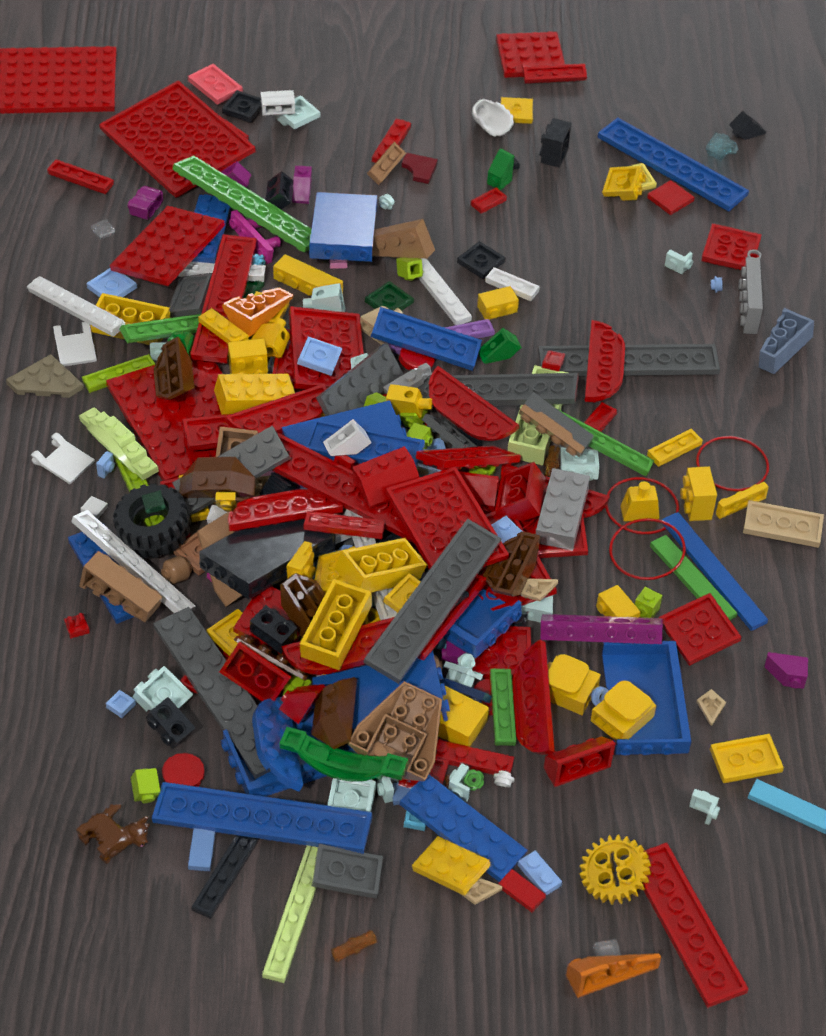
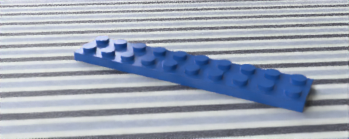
M616 118L598 132L597 138L727 211H730L748 196L749 190L620 118Z
M162 782L160 794L152 815V822L192 829L198 828L219 833L314 847L323 844L364 854L372 820V812L167 782Z

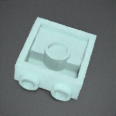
M298 96L294 98L295 114L275 115V118L284 126L289 124L293 129H296L319 118L320 111L305 98Z
M561 447L560 470L589 475L590 481L593 479L598 480V451L595 449H585L582 455L578 457L570 455L566 448Z
M163 666L159 671L157 669L153 670L145 684L140 682L134 688L135 694L132 698L143 709L148 711L152 710L167 697L178 708H181L193 694ZM158 713L160 719H166L164 714Z
M333 778L328 806L371 812L376 781L371 779L361 782H350Z

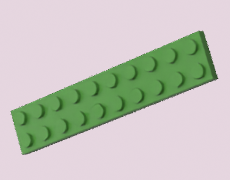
M196 156L174 163L172 170L176 171L180 176L187 178L193 184L203 188L205 192L211 193L218 200L230 205L232 209L238 210L245 217L270 230L272 234L278 235L285 242L297 247L299 251L306 252L310 249L312 230L310 227Z

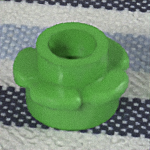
M469 770L466 776H464L463 782L470 790H476L483 786L484 776L480 771Z

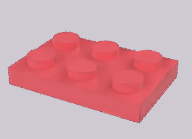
M214 64L188 76V81L217 105L230 99L236 90L243 92L241 85Z

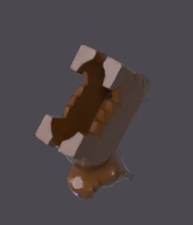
M110 804L109 808H105L103 813L93 815L88 822L81 824L76 831L78 838L85 845L89 843L90 838H96L99 841L98 844L100 846L97 848L101 854L99 857L107 864L112 857L131 844H135L140 848L148 844L146 836L150 824H146L149 819L147 816L125 827H121L112 817L122 806L121 804Z

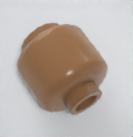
M176 556L164 561L163 569H161L162 577L171 584L187 580L192 572L189 560L182 556Z

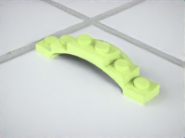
M95 407L79 415L80 421L87 427V430L142 480L159 472L158 466L147 456L146 450L136 442L135 435L116 417H110L104 411L100 413Z

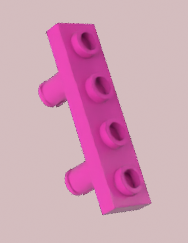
M238 210L232 211L229 221L231 228L239 236L257 238L255 253L264 255L265 264L271 263L273 248L280 247L281 244L279 237L275 236L265 240L255 230L262 226L252 219L246 220Z

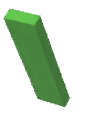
M490 669L495 745L515 746L516 731L511 669Z

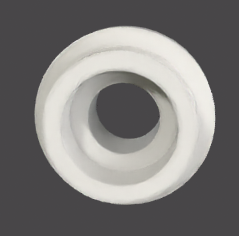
M499 771V773H495L493 776L495 779L494 784L511 787V783H514V778L511 777L509 772Z

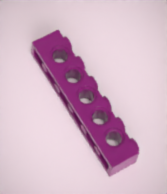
M542 614L540 639L662 644L663 618Z

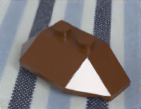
M176 337L162 345V352L158 356L153 369L155 391L158 398L173 399L195 388L192 361L180 338Z
M236 457L197 458L180 478L179 493L183 498H216V492H235L236 497H254L256 478Z
M521 531L517 536L503 543L509 553L508 559L487 566L483 577H486V583L493 592L512 597L521 595L536 565L540 535Z
M295 573L280 584L281 606L290 620L296 625L297 631L303 638L325 593L316 580Z
M355 677L329 684L323 688L315 702L311 735L332 749L351 742L357 685Z

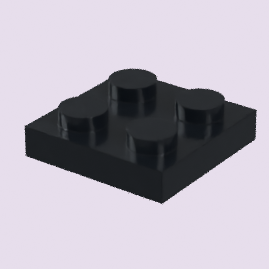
M236 90L222 107V113L251 123L262 109L261 98Z
M479 241L457 257V263L484 279L494 267L498 268L505 263V256Z

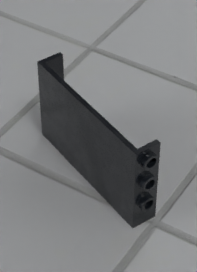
M305 519L241 529L199 551V565L202 570L208 572L217 580H220L247 599H251L288 577L287 564L304 541L312 543L314 562L320 555L328 554L335 549L336 534L304 530Z

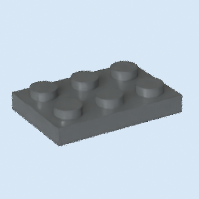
M212 273L180 277L169 306L170 318L202 313Z
M425 414L422 420L427 424V427H430L432 432L439 433L441 440L451 443L453 445L452 448L478 447L445 419Z
M319 844L312 887L376 899L383 856L370 853L361 854L334 846Z

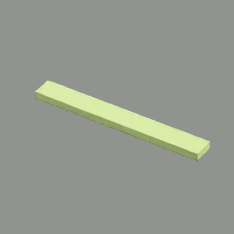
M306 846L263 971V978L285 983L317 888L312 887L318 847Z

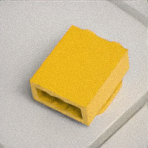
M565 654L556 656L553 662L548 663L550 702L583 716L591 701L593 690L599 687L601 674L589 670L585 662Z
M620 681L605 694L604 700L592 709L591 722L615 741L616 739H630L654 717L656 704L631 682Z

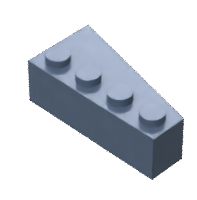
M784 308L775 328L773 327L771 335L766 339L760 350L759 368L775 374L813 337L814 320Z

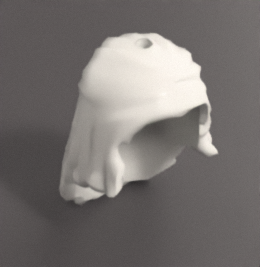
M482 99L475 103L472 108L474 120L483 130L494 137L505 135L514 125L513 115L510 114L509 110H506L504 105L498 102L494 103Z

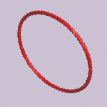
M722 436L711 439L703 444L697 453L696 464L697 467H700V453L709 443L720 439L741 440L759 450L766 461V473L757 485L766 479L769 472V462L765 453L756 444L740 437ZM714 483V485H715L716 487L721 488V489H724V490H728V491H744V490L750 488V487H747V488L734 489V488L723 487V486H720V485Z
M645 477L627 478L613 485L607 492L609 496L616 486L627 481H651L669 491L676 503V513L679 512V503L675 494L666 485L654 479ZM607 504L605 509L608 516L616 525L622 527L623 525L618 523L610 514ZM626 527L624 530L636 534H655L666 530V528L663 527L659 530L648 532L636 531Z
M653 518L637 519L626 523L615 532L609 546L610 557L615 567L625 575L639 580H655L671 574L680 566L686 552L685 541L681 533L671 524ZM655 521L672 528L682 541L683 552L681 559L673 569L659 576L639 577L632 575L620 568L614 560L612 545L617 534L625 527L636 522Z

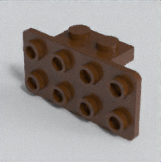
M245 633L234 638L235 642L239 643L240 641L285 673L289 674L290 672L305 681L310 678L311 674L293 667L284 654L276 655L272 652L273 648L266 644L259 645L255 643L256 639Z

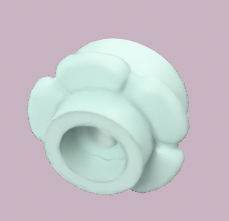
M389 194L379 197V204L383 209H392L395 202Z

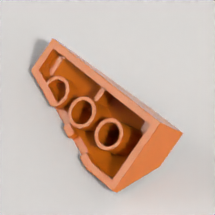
M278 287L262 291L260 295L254 296L252 293L248 294L247 298H232L225 302L222 307L229 321L250 337L257 332L262 324L268 323L293 298V294Z
M657 953L577 958L568 964L566 976L577 998L657 969L661 956Z

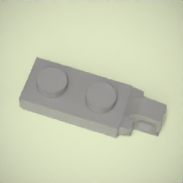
M424 363L418 368L412 369L383 387L384 392L388 393L390 384L415 388L424 384L426 377L432 374L431 367Z

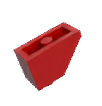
M323 684L298 686L291 692L288 690L281 698L283 703L279 710L299 724L308 716L323 688L326 686Z

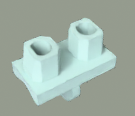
M462 654L458 658L459 665L445 661L443 667L449 669L446 679L471 688L475 679H482L483 674L472 671V667L475 666L472 654Z

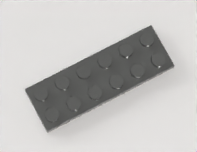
M388 343L382 344L316 397L325 416L364 407L368 395L376 392L380 394L384 391L383 387L403 375Z
M273 426L218 456L236 457L255 478L291 459ZM180 478L172 482L178 493ZM184 498V501L191 516L216 502V498Z

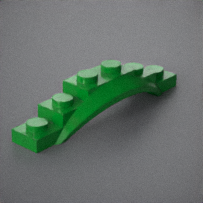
M286 727L279 743L280 749L298 753L300 758L315 770L343 781L361 782L374 778L382 780L383 776L402 781L408 765V758L390 753L387 756H368L337 748L332 749L327 744L308 736L306 731Z

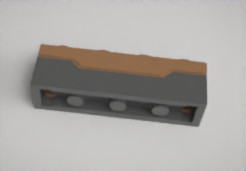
M534 392L520 408V418L528 424L531 422L536 426L535 428L543 435L545 433L549 435L552 442L557 445H563L572 456L580 457L593 440L594 435Z

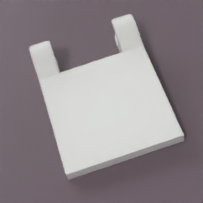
M82 322L83 333L62 336L61 326L53 327L59 360L63 366L97 361L90 324L87 322Z
M54 433L51 436L53 439L52 445L58 448L47 458L39 451H34L31 454L33 457L32 462L36 465H41L68 484H71L95 462V459L65 441L59 433Z

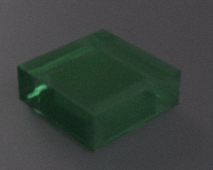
M161 490L142 495L147 514L166 509Z

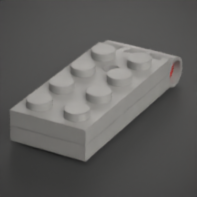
M758 250L748 251L745 267L742 266L741 268L742 279H739L738 289L741 290L739 292V301L742 302L739 307V313L742 314L740 326H743V333L757 334L763 310L760 269L761 253Z

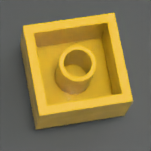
M264 338L228 343L230 374H268L267 350Z
M710 466L687 468L686 476H683V488L680 490L681 499H684V512L688 514L689 521L712 520L717 492Z

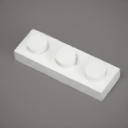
M495 267L486 276L485 280L486 283L498 288L511 286L517 296L529 301L533 300L540 288L536 284Z

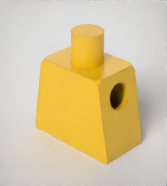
M277 318L274 324H262L250 340L264 338L267 357H282L290 334L284 328L286 322L281 318Z
M390 384L386 401L390 400L396 415H400V413H416L420 419L424 409L431 410L432 399L423 398L420 389Z
M643 481L639 483V486L627 489L621 503L623 521L643 518L659 519V505L655 486H650L648 482Z

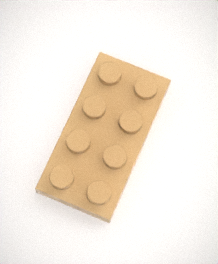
M748 500L743 533L819 548L824 514Z

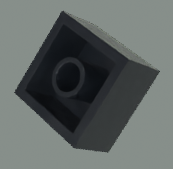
M553 118L551 123L547 124L545 134H542L540 143H543L539 152L541 163L560 167L569 149L571 122Z

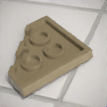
M51 354L6 379L7 385L17 395L35 393L36 396L51 397V394H58L61 397L69 398L84 389L83 383Z

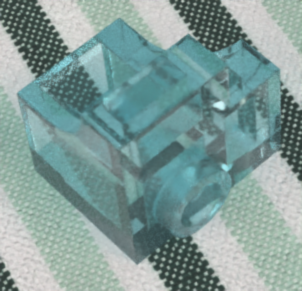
M715 132L705 147L707 154L719 161H722L727 154H736L739 150L736 142L730 140L726 134H719Z

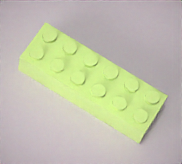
M535 365L532 374L567 372L554 371ZM563 404L551 405L561 411ZM518 413L515 422L519 424L520 428L511 434L508 442V451L520 454L521 461L535 462V464L543 465L551 437L546 433L543 435L535 428L536 426L531 422L529 424L524 422Z

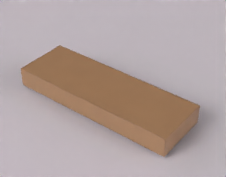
M395 142L392 143L367 174L379 185L406 153Z

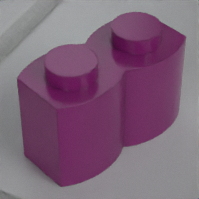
M148 186L138 189L136 196L128 202L129 214L147 220L150 219L163 202V191Z

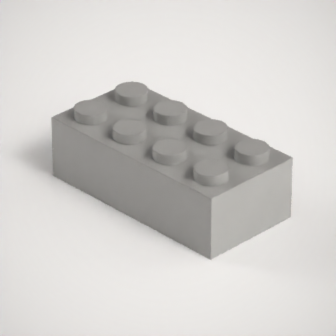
M552 468L536 528V534L540 535L539 544L568 550L574 549L589 490V475Z

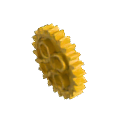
M609 835L607 842L600 838V845L592 843L594 850L586 849L589 856H582L585 864L580 865L583 871L580 873V876L584 879L582 883L584 887H587V892L589 894L593 893L594 899L600 897L602 903L609 899L611 905L614 904L615 899H618L619 903L622 904L624 897L631 901V894L638 897L637 889H645L642 882L648 883L649 880L646 875L651 874L650 869L647 868L651 864L647 860V853L643 852L642 845L637 846L638 844L635 839L630 842L628 836L622 841L620 835H617L615 840H612V837ZM613 852L614 859L617 865L616 872L619 879L618 887H616V878L613 874L614 866L611 858V853ZM629 855L627 859L620 860L622 856ZM607 859V862L604 864H599L601 860ZM626 875H632L630 879L623 880ZM605 879H611L607 884H602Z

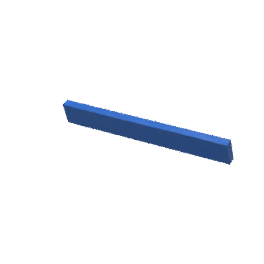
M677 512L663 518L662 521L671 524L681 533L688 556L723 598L734 608L737 615L750 631L767 624L768 619L680 513ZM663 524L683 548L679 535L672 528Z

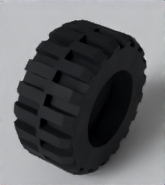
M156 483L150 486L141 485V488L130 490V493L128 495L125 494L121 498L122 501L117 503L113 513V523L118 538L136 554L141 555L142 558H148L149 556L158 558L159 555L164 554L165 556L170 554V551L177 550L179 544H183L186 536L189 535L191 526L190 516L183 496L172 487L168 488L167 485L163 484L158 486ZM153 515L166 516L163 521L153 526L143 527L138 525L142 520Z

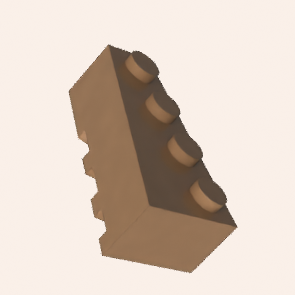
M423 219L374 229L372 256L427 259L435 251Z
M98 551L83 567L79 585L81 588L86 589L89 587L93 590L94 595L107 597L112 605H122L124 611L146 622L160 607L162 596L159 592L148 587L140 578L134 577L125 567L116 564L108 555Z

